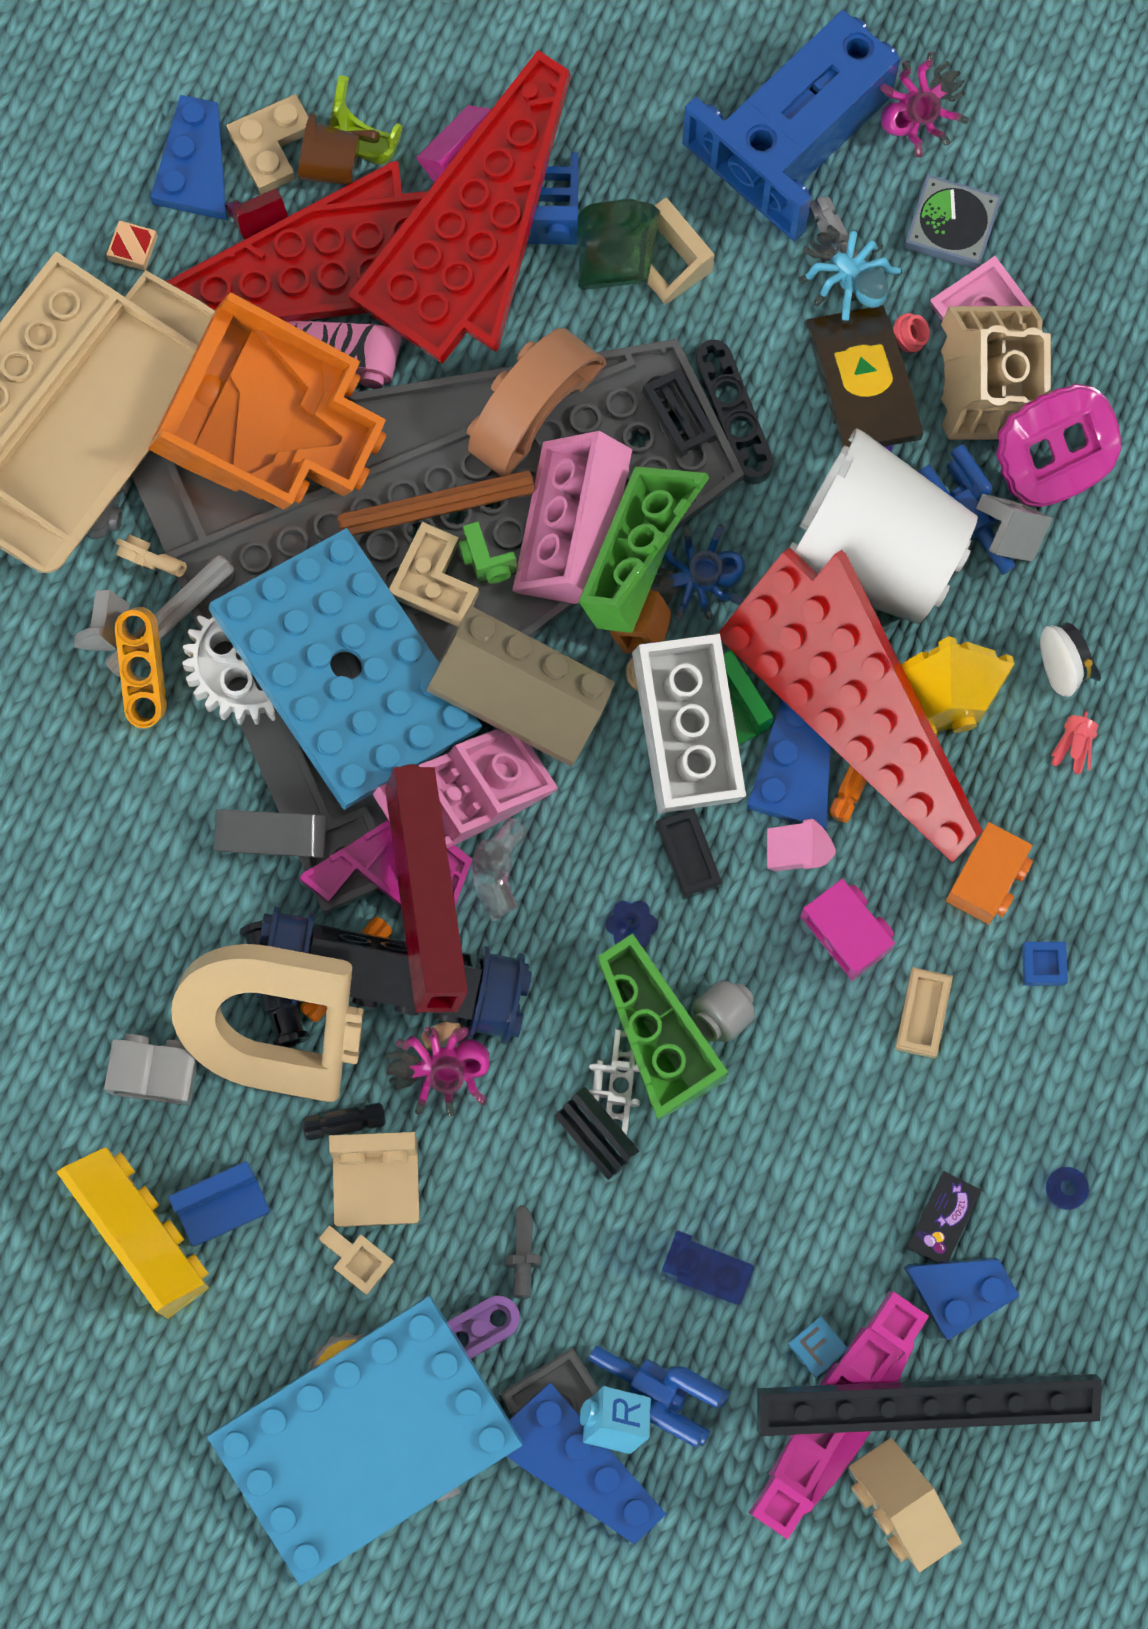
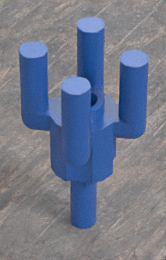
M962 444L950 453L954 460L946 465V468L959 485L951 493L947 491L930 465L923 467L918 472L978 516L970 540L978 538L1001 574L1004 575L1015 568L1016 565L1010 557L996 555L989 551L995 537L991 528L999 520L976 509L982 494L989 495L992 491V486L967 448Z
M597 1345L589 1357L590 1362L630 1383V1393L651 1398L650 1423L695 1448L698 1445L704 1446L711 1431L679 1414L688 1395L691 1394L717 1409L718 1406L724 1407L731 1394L726 1389L683 1366L666 1369L646 1359L639 1369Z

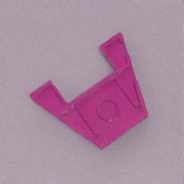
M389 820L329 856V858L318 865L310 868L298 880L328 903L355 870L401 907L398 880H395L397 873ZM454 845L447 848L456 906L472 858Z

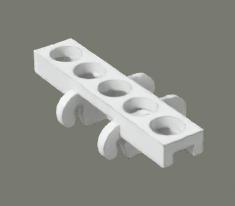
M615 1029L611 1066L603 1065V1061L598 1060L597 1064L589 1065V1069L595 1071L593 1090H589V1092L597 1101H599V1097L608 1098L606 1112L613 1120L618 1119L623 1122L622 1131L627 1135L630 1107L640 1106L639 1099L631 1100L634 1072L640 1071L637 1064L635 1065L632 1050L629 1052L619 1050L620 1038L627 1037L625 1031ZM624 1057L630 1061L624 1062L618 1061V1059ZM618 1070H624V1071H627V1072L622 1073V1072H619ZM603 1072L611 1073L609 1091L602 1090ZM618 1078H624L629 1083V1088L624 1093H617L613 1089V1082ZM612 1106H624V1112L616 1114L612 1111Z

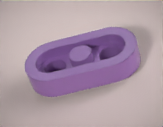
M493 1296L449 1320L448 1323L455 1335L463 1332L469 1336V1344L464 1349L469 1357L473 1359L511 1337L519 1327L520 1315L517 1306L512 1300L504 1296ZM496 1311H502L507 1316L506 1323L501 1327H496L490 1322L491 1315Z

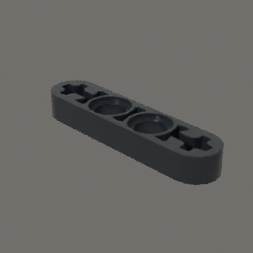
M707 340L699 346L696 353L695 364L698 375L718 422L744 472L743 481L753 485L760 484L766 481L771 474L773 465L771 451L731 350L727 344L720 340ZM713 353L716 358H720L719 370L721 375L715 378L716 371L713 363L706 362L707 354ZM722 386H731L738 392V398L731 403H724L717 398L716 391ZM739 420L746 421L752 428L751 434L745 438L735 437L729 428L732 423ZM752 445V453L757 462L763 461L761 470L755 472L753 467H746L749 460L747 448Z

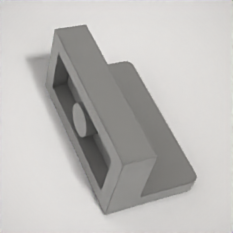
M982 494L976 509L1002 521L990 546V552L1030 562L1035 559L1053 519L1052 517L1021 502Z

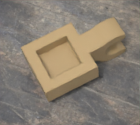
M329 1225L319 1237L321 1243L341 1258L334 1269L366 1296L394 1263L391 1258L361 1234L352 1244Z

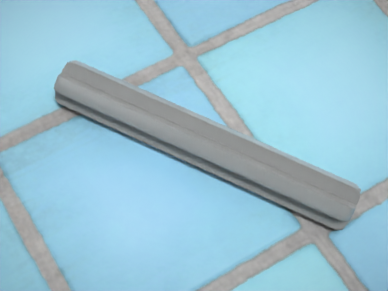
M222 555L216 556L154 614L158 623L160 640L233 572V566ZM144 624L133 636L143 637L146 632V625ZM116 650L105 663L119 677L120 670ZM135 657V658L133 659V661H132V667H133L142 657Z

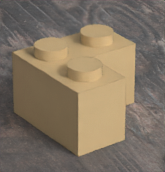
M889 1438L848 1466L857 1482L851 1486L854 1494L865 1509L870 1506L875 1508L872 1515L886 1535L891 1533L892 1536L886 1541L901 1563L908 1559L920 1573L962 1544L935 1489L892 1438Z

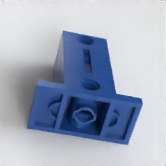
M842 9L725 121L719 110L713 105L704 104L698 97L690 101L685 106L682 144L795 242L805 233L811 196L803 182L890 99L880 88L881 85L885 84L894 89L900 58L889 43L881 42L871 34L861 19L850 16Z

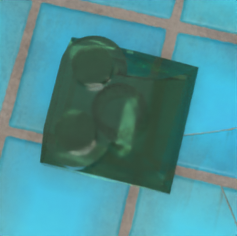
M634 199L592 203L582 209L578 214V231L576 232L582 238L578 287L581 290L648 283L660 210L651 203Z

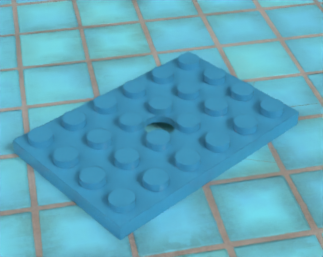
M347 528L209 604V611L343 810L370 796L379 786L387 783L394 767L425 763L479 732L482 727L477 717L426 691L439 662ZM340 652L354 654L361 662L362 671L360 675L354 679L344 676L337 677L330 666L332 657Z

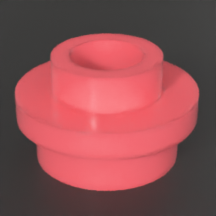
M906 313L900 315L894 323L893 331L897 344L907 353L920 351L930 338L928 323L920 315Z

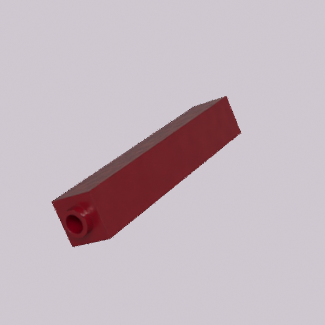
M415 764L394 767L385 787L415 1011L458 1012L468 993L435 767H420Z

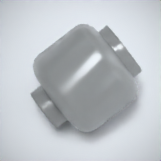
M720 980L694 1002L693 1021L707 1040L728 1043L754 1021L753 995L747 987L740 983L734 984L730 981Z

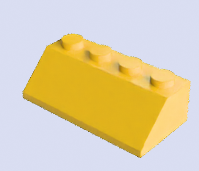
M104 1147L58 1170L57 1174L157 1313L169 1319L209 1289V1286L203 1279L209 1275V1272L195 1253L187 1257L178 1244L185 1239L170 1219L164 1224L154 1212L160 1206L145 1185L140 1189L136 1187L129 1177L135 1173V1170L121 1151L114 1156L109 1149Z

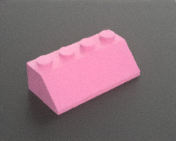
M601 431L543 442L534 484L535 491L531 498L512 591L518 594L566 603H579L624 494L632 454L631 448Z

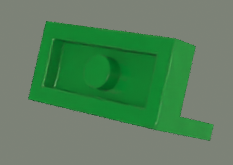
M729 650L723 656L739 747L771 729L773 715L733 651Z

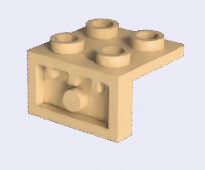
M415 1132L329 1135V1153L333 1158L334 1224L337 1227L419 1223L418 1143Z

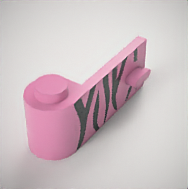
M313 321L287 322L359 360L360 364L355 373L360 375L359 382L363 386L378 389L392 382L402 336L391 328L374 324Z

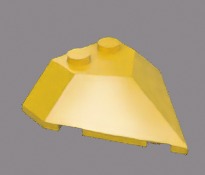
M948 636L938 642L939 647L929 652H920L901 664L936 736L938 735L937 732L953 729L954 733H962L976 728L977 723L981 722L1014 666L1013 657L1005 654L997 657L995 650L970 642H964L960 645L957 644L956 638Z

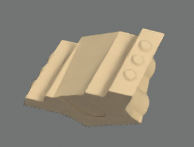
M1034 306L948 307L941 323L947 335L941 349L944 362V387L941 400L947 409V413L941 426L949 440L998 439V432L1006 424L1009 415L1019 411L1024 404L1034 401L1039 395L1051 392V333L1042 332V318Z

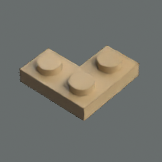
M296 94L226 125L228 134L260 195L295 180L294 171L281 147L304 137L308 116Z
M422 522L389 588L395 599L458 626L469 606H474L479 595V588L445 574L458 547L459 537Z

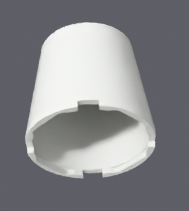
M856 428L849 439L852 442L850 447L844 445L800 525L801 528L806 530L798 545L792 542L789 548L817 574H819L832 556L842 549L846 553L874 609L920 624L934 605L939 607L949 591L950 585H948V582L953 572H960L970 554L968 547L971 543L970 538L975 529L978 516L865 432Z

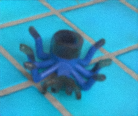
M721 523L717 525L707 551H701L697 554H694L690 527L688 525L684 526L682 530L690 568L676 559L667 546L664 554L666 561L681 572L674 574L669 570L666 571L664 568L659 567L657 573L661 575H656L653 583L658 585L650 589L659 591L662 597L668 595L664 599L668 605L671 603L673 595L678 592L679 587L683 586L686 588L681 604L675 613V618L679 620L687 610L694 587L697 589L701 611L707 620L712 619L713 614L708 606L705 591H711L722 602L731 601L740 606L744 601L743 598L733 593L726 594L717 587H733L741 580L745 570V561L739 553L723 551L715 554L718 542L724 531V525Z

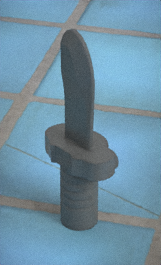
M523 1205L518 1206L516 1211V1255L505 1256V1266L515 1268L513 1297L518 1299L531 1298V1268L541 1266L542 1264L541 1255L531 1254L533 1220L530 1211Z

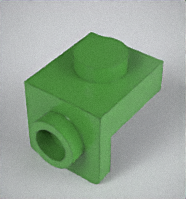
M479 522L463 526L464 540L458 542L464 564L472 563L478 583L488 581L490 584L499 583L511 577L512 573L516 572L517 564L514 552L490 558Z

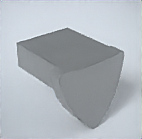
M96 590L91 626L75 634L73 647L93 651H116L115 622L118 616L129 610V603L111 590Z

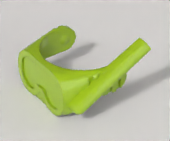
M344 75L338 76L329 126L345 131L376 130L364 124L350 112L345 101L349 77ZM395 124L391 133L376 130L380 133L378 143L360 140L358 156L377 165L388 163L396 152L403 130L402 125Z

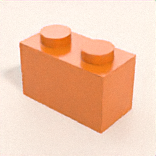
M988 822L945 902L988 925L996 914L1003 918L1015 897L1008 892L1014 879L1022 882L1033 863V860L1027 857L1033 845Z

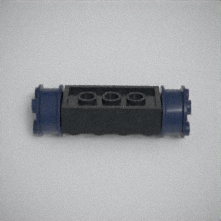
M274 906L272 915L264 913L258 945L348 961L352 965L350 997H353L352 1002L354 1004L374 1008L380 1002L395 1005L394 1010L396 1012L407 1015H419V1012L415 1011L406 941L314 924V913L311 912L307 918L280 913L279 906ZM488 946L483 947L480 958L476 954L462 952L468 993L458 1012L433 1013H436V1019L449 1023H460L461 1018L467 1019V1037L472 1038L475 1032L499 1036L501 1037L502 1044H508L511 1036L519 1037L523 1020V1012H520L519 1004L520 995L527 997L531 983L532 972L528 971L529 964L525 963L524 953H518L516 958L491 954ZM257 993V998H261L263 994ZM292 999V1004L297 1005L298 1000Z

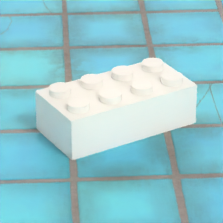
M720 634L638 645L632 652L657 812L665 813L734 803L745 798L746 791Z

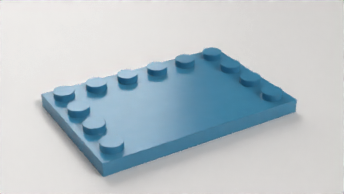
M430 1294L207 1436L300 1586L523 1446L520 1436Z

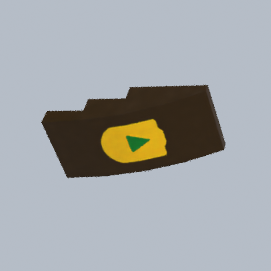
M884 305L850 311L849 321L842 320V313L807 319L806 323L823 394L826 393L832 421L833 424L836 423L842 448L844 445L850 447L852 442L849 439L856 428L865 432L884 447L921 440L923 431L914 396Z

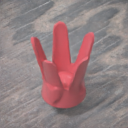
M1087 711L1084 712L1083 717L1073 715L1067 718V722L1064 724L1065 733L1050 755L1054 756L1052 765L1058 766L1072 745L1070 756L1074 759L1073 770L1077 775L1083 770L1087 750L1088 769L1091 770L1092 740L1096 738L1099 727L1097 723L1087 718Z

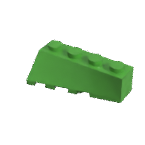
M635 466L579 600V603L597 629L633 633L672 534L708 481L709 476L707 473Z
M633 933L598 956L597 967L606 979L657 1120L691 1104L726 1080L728 1075L727 1069Z

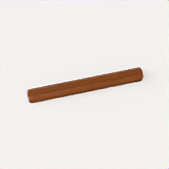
M530 471L518 472L338 515V524L340 531L347 528L352 536L530 495L535 491L534 481Z

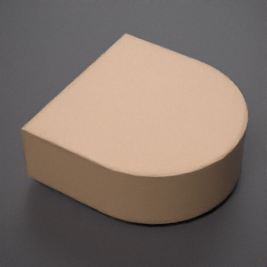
M441 1022L433 1026L437 1030L440 1047L447 1045L455 1028L461 1029L463 1027L461 1022ZM426 1030L422 1033L421 1039L426 1050L431 1051V1041L429 1035H426L428 1032Z

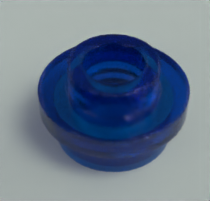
M1059 1168L1047 1179V1197L1057 1208L1063 1210L1076 1209L1088 1197V1181L1083 1173L1075 1168ZM1067 1180L1074 1184L1075 1193L1073 1195H1065L1062 1192V1181Z

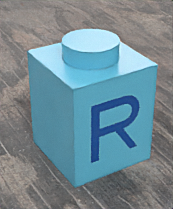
M603 1386L586 1400L581 1408L580 1424L584 1426L583 1443L631 1454L649 1439L651 1398Z

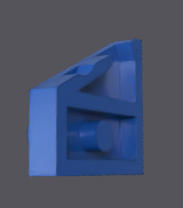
M995 1257L976 1258L972 1261H942V1263L924 1265L914 1263L903 1267L939 1332L947 1341L1019 1297L1003 1265Z

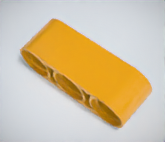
M135 607L118 616L115 622V637L126 718L132 725L138 728H148L164 717L167 711V699L156 617L145 607ZM130 616H138L145 622L146 632L143 637H135L129 633L127 621ZM135 657H143L150 663L151 672L148 677L141 678L133 672L132 661ZM139 698H148L154 703L156 708L154 717L145 718L138 713L136 705Z

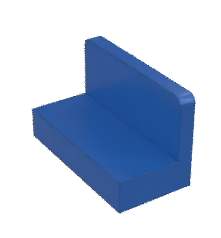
M247 1161L168 1196L174 1212L180 1217L188 1239L194 1247L261 1218L270 1212L253 1169Z

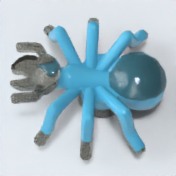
M829 224L826 229L834 236V239L829 233H818L816 240L821 245L810 240L811 248L804 246L803 252L812 258L829 260L832 264L815 263L807 274L798 278V282L803 284L812 280L819 271L839 272L824 282L821 292L815 298L813 304L816 307L820 306L826 299L831 287L838 282V292L844 298L841 322L847 324L849 322L851 301L859 300L863 305L874 308L879 307L886 300L888 281L883 272L874 268L881 266L884 272L899 276L902 274V269L892 267L888 259L884 257L866 262L864 259L871 251L876 253L883 249V244H876L873 240L869 241L855 258H852L858 235L857 230H851L846 253H841L840 232Z

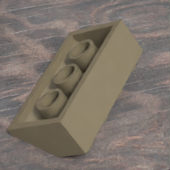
M470 605L455 629L426 691L572 767L600 718L615 681Z

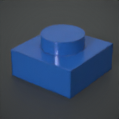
M1024 942L1022 944L1023 986H1065L1068 983L1066 942Z

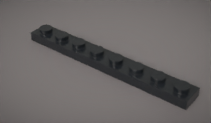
M1097 1374L757 1388V1431L760 1436L1096 1422L1100 1421L1102 1380Z

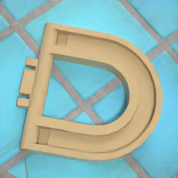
M240 944L214 949L192 962L180 978L172 1001L171 1012L173 1026L183 1046L199 1063L213 1073L243 1086L325 1102H334L340 1096L343 1062L357 1064L359 1059L364 1009L349 1006L352 965L348 961L271 946ZM241 993H261L326 1005L323 1053L266 1044L246 1038L236 1032L226 1022L220 1005L229 997Z

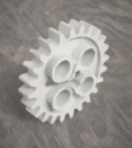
M213 615L210 620L203 616H198L197 620L202 628L201 631L193 629L188 631L190 639L195 644L183 645L185 654L193 658L182 662L185 671L193 672L186 677L189 687L198 686L193 692L197 701L207 698L205 706L208 712L220 706L219 714L224 721L231 712L235 713L237 723L240 725L243 723L246 714H251L255 725L259 724L260 714L264 712L274 721L275 707L265 692L257 689L252 673L234 646L227 654L220 655L213 652L218 643L223 641L230 642ZM242 677L248 680L246 687L240 691H232L227 688L229 682L234 678Z

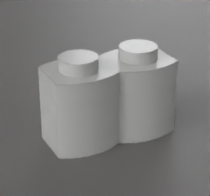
M125 1034L124 1040L113 1039L104 1090L107 1094L191 1106L198 1061L186 1050L181 1041L166 1040L165 1046H156L149 1044L148 1037Z

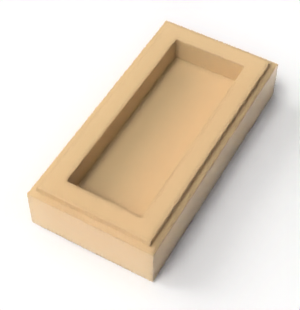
M914 967L911 968L895 1050L936 1059L953 976Z

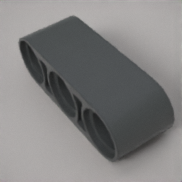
M216 809L213 851L324 858L327 816Z

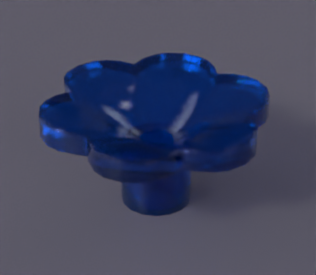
M620 901L614 906L613 915L607 918L605 926L607 932L614 935L615 945L633 933L640 945L645 948L650 942V935L656 932L658 922L650 914L649 906L645 902L636 901L631 904L627 901ZM633 919L635 923L630 924L628 921Z

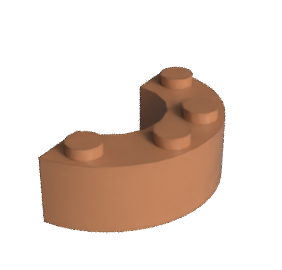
M556 328L536 344L533 341H529L518 354V362L509 372L504 370L496 377L491 386V390L494 393L481 414L471 422L466 433L470 436L468 451L500 476L509 475L530 452L532 442L538 430L552 410L574 390L582 393L607 365L606 359L566 328Z

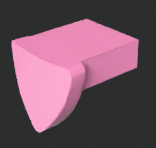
M805 819L801 824L767 828V869L772 871L822 867L836 854L835 846L829 835L814 819Z

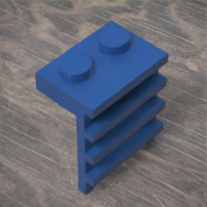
M571 152V167L547 166L544 180L570 181V188L542 187L538 202H570V206L537 205L527 244L577 245L579 152Z

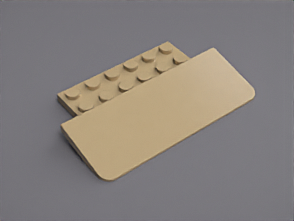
M55 251L0 322V549L41 573L54 572L66 562L150 451L148 447L213 316V309L146 270L124 297Z

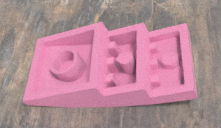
M495 729L459 743L448 754L418 765L420 767H435L447 848L506 820L553 794L558 789L531 745L500 729ZM387 783L374 791L373 796L389 820L385 792Z

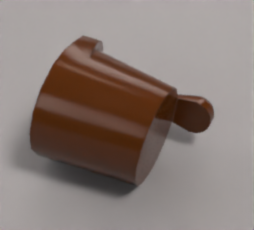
M310 112L301 148L298 180L341 185L351 184L355 174L360 140L378 143L380 133L376 130L345 131L316 122V113Z

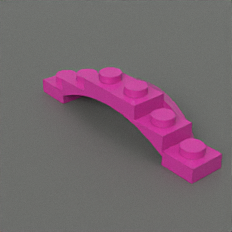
M889 1291L867 1327H861L839 1363H833L820 1385L898 1382L913 1351L914 1339L929 1316L894 1291ZM871 1431L787 1435L790 1437V1440L768 1474L771 1478L748 1513L783 1538L789 1539L802 1516L810 1512L838 1480Z

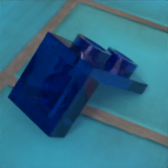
M677 1230L660 1276L729 1303L740 1305L751 1279L754 1266L691 1241L693 1236Z

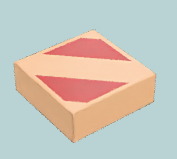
M119 221L106 254L108 261L145 271L158 238L157 232Z

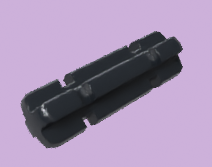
M374 1103L365 1105V1109L359 1110V1107L328 1112L325 1113V1117H320L319 1114L303 1118L302 1125L306 1139L315 1140L324 1138L323 1134L328 1133L329 1135H341L361 1131L364 1126H368L369 1129L382 1127L386 1123L382 1104Z

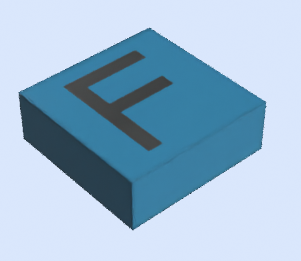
M821 1316L787 1344L815 1378L848 1349Z

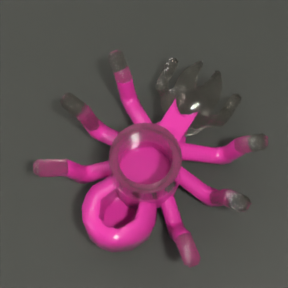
M929 52L926 61L919 65L917 69L921 92L908 77L911 73V67L907 60L902 62L903 71L899 77L910 92L903 94L886 84L880 86V90L887 97L900 100L885 106L881 114L882 128L887 134L892 136H905L908 134L909 140L915 145V156L918 158L923 156L922 141L917 136L920 124H925L930 134L938 137L944 145L948 146L951 143L950 139L933 124L938 116L956 120L963 124L969 122L967 116L945 110L941 107L939 99L953 102L965 95L964 91H959L952 95L965 82V80L954 82L956 77L961 74L960 71H946L940 75V72L950 65L948 61L935 68L934 78L930 83V88H928L926 70L933 65L934 52Z
M425 1027L424 1033L431 1041L433 1056L428 1053L415 1036H410L406 1041L402 1039L396 1041V1046L408 1050L411 1046L414 1047L423 1059L422 1061L415 1055H408L404 1050H396L386 1054V1058L389 1060L398 1058L392 1061L387 1068L388 1076L397 1075L389 1078V1083H396V1090L412 1086L419 1077L427 1076L422 1083L418 1103L415 1108V1113L418 1115L423 1113L431 1085L435 1090L444 1093L448 1116H453L455 1113L453 1092L459 1090L464 1081L467 1083L470 1094L481 1105L484 1106L487 1103V1098L477 1089L474 1078L484 1076L489 1070L490 1054L487 1048L482 1043L471 1039L462 1041L455 1047L457 1041L463 1040L468 1034V1028H455L446 1047L440 1048L437 1030L434 1027Z

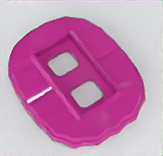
M1075 383L1068 387L1057 388L1050 393L1039 395L1034 401L1024 404L1019 411L1009 415L1006 424L998 432L999 446L996 456L1001 465V474L1007 482L1009 492L1024 505L1044 507L1064 501L1087 490L1101 481L1114 468L1121 451L1120 428L1107 398L1093 386ZM1076 423H1080L1086 443L1083 447L1070 452L1063 435L1064 430ZM1046 439L1052 454V461L1037 469L1030 454V447Z

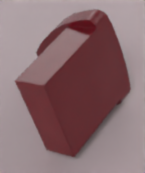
M276 188L242 204L237 199L225 204L244 240L288 217L283 199Z

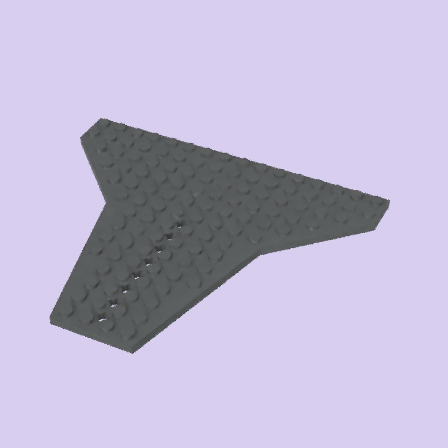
M678 339L597 352L606 359L607 365L582 393L574 390L552 410L538 430L532 442L530 452L510 474L530 471L535 482L543 442L601 431L632 449L625 489L635 466L708 474V481L674 530L676 531L744 480V472ZM514 366L353 392L350 397L344 395V398L386 419L381 430L386 433V438L379 452L376 455L371 453L364 466L370 469L363 486L359 491L353 489L345 497L305 477L304 480L310 482L302 501L299 504L293 502L291 506L283 510L264 499L260 500L242 490L232 491L149 451L131 476L165 554L181 560L187 565L185 574L182 577L176 576L180 588L182 589L218 555L225 557L234 568L233 572L191 611L199 631L202 628L198 623L197 617L203 616L209 620L212 618V614L208 609L210 602L340 532L338 515L501 477L468 451L470 436L466 432L471 422L481 414L494 393L491 390V386L496 377L504 370L509 372ZM676 369H679L716 433V441L709 444L706 442L702 444L701 448L695 451L692 449L681 458L643 393L644 385ZM674 383L669 384L671 392L696 435L701 434L699 426ZM660 390L655 391L669 416H673L677 421ZM681 428L679 433L685 442L688 439ZM637 431L640 436L647 435L649 439L645 441V446L638 448L637 446L630 445L629 442L632 440L631 433ZM532 494L501 501L500 507L497 509L486 508L482 505L458 511L459 513L465 511L468 516L463 518V523L458 525L454 522L449 523L446 520L450 517V513L354 535L353 537L388 589L414 539L409 536L413 533V525L418 523L421 525L422 522L459 537V541L464 540V525L479 522L490 558L514 552L518 566ZM459 545L445 572L446 575L479 588V595L473 607L531 638L577 605L518 594L512 591L516 572L512 573L511 577L499 583L490 584L488 581L478 583L472 563L464 564ZM397 601L438 662H440L457 626ZM228 641L220 642L215 646L213 652L220 655L227 654L232 650L233 645ZM349 652L337 653L330 661L331 669L337 677L344 676L354 679L362 671L360 660ZM252 675L257 689L262 691L263 689ZM242 677L234 678L229 682L227 688L232 691H240L246 687L248 680ZM274 709V721L264 712L260 714L258 725H255L251 714H246L241 727L279 813L327 816L324 858L299 857L305 872L388 820L373 794L343 810L276 709ZM453 747L439 754L433 759L448 754ZM354 870L328 903L317 894L315 895L323 914L326 915L380 890L376 885Z

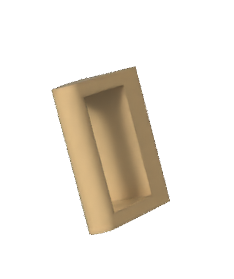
M667 197L653 206L616 245L664 304L671 302L713 272L715 254ZM657 229L688 265L670 285L636 246L638 242Z

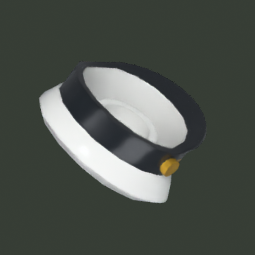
M1065 622L1058 626L1049 625L1042 630L1040 637L1042 660L1048 680L1058 694L1070 697L1077 691L1082 681L1088 678L1096 681L1101 680V674L1092 659L1087 643L1073 624Z

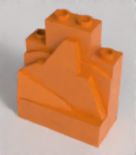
M229 292L215 309L148 450L232 491L242 490L285 510L293 502L299 504L302 501L310 482L304 480L305 477L343 497L351 493L353 489L359 491L370 469L364 467L370 454L376 455L386 438V433L381 431L386 419L344 398V395L350 397L353 394L360 380V375L355 373L360 364L359 360Z

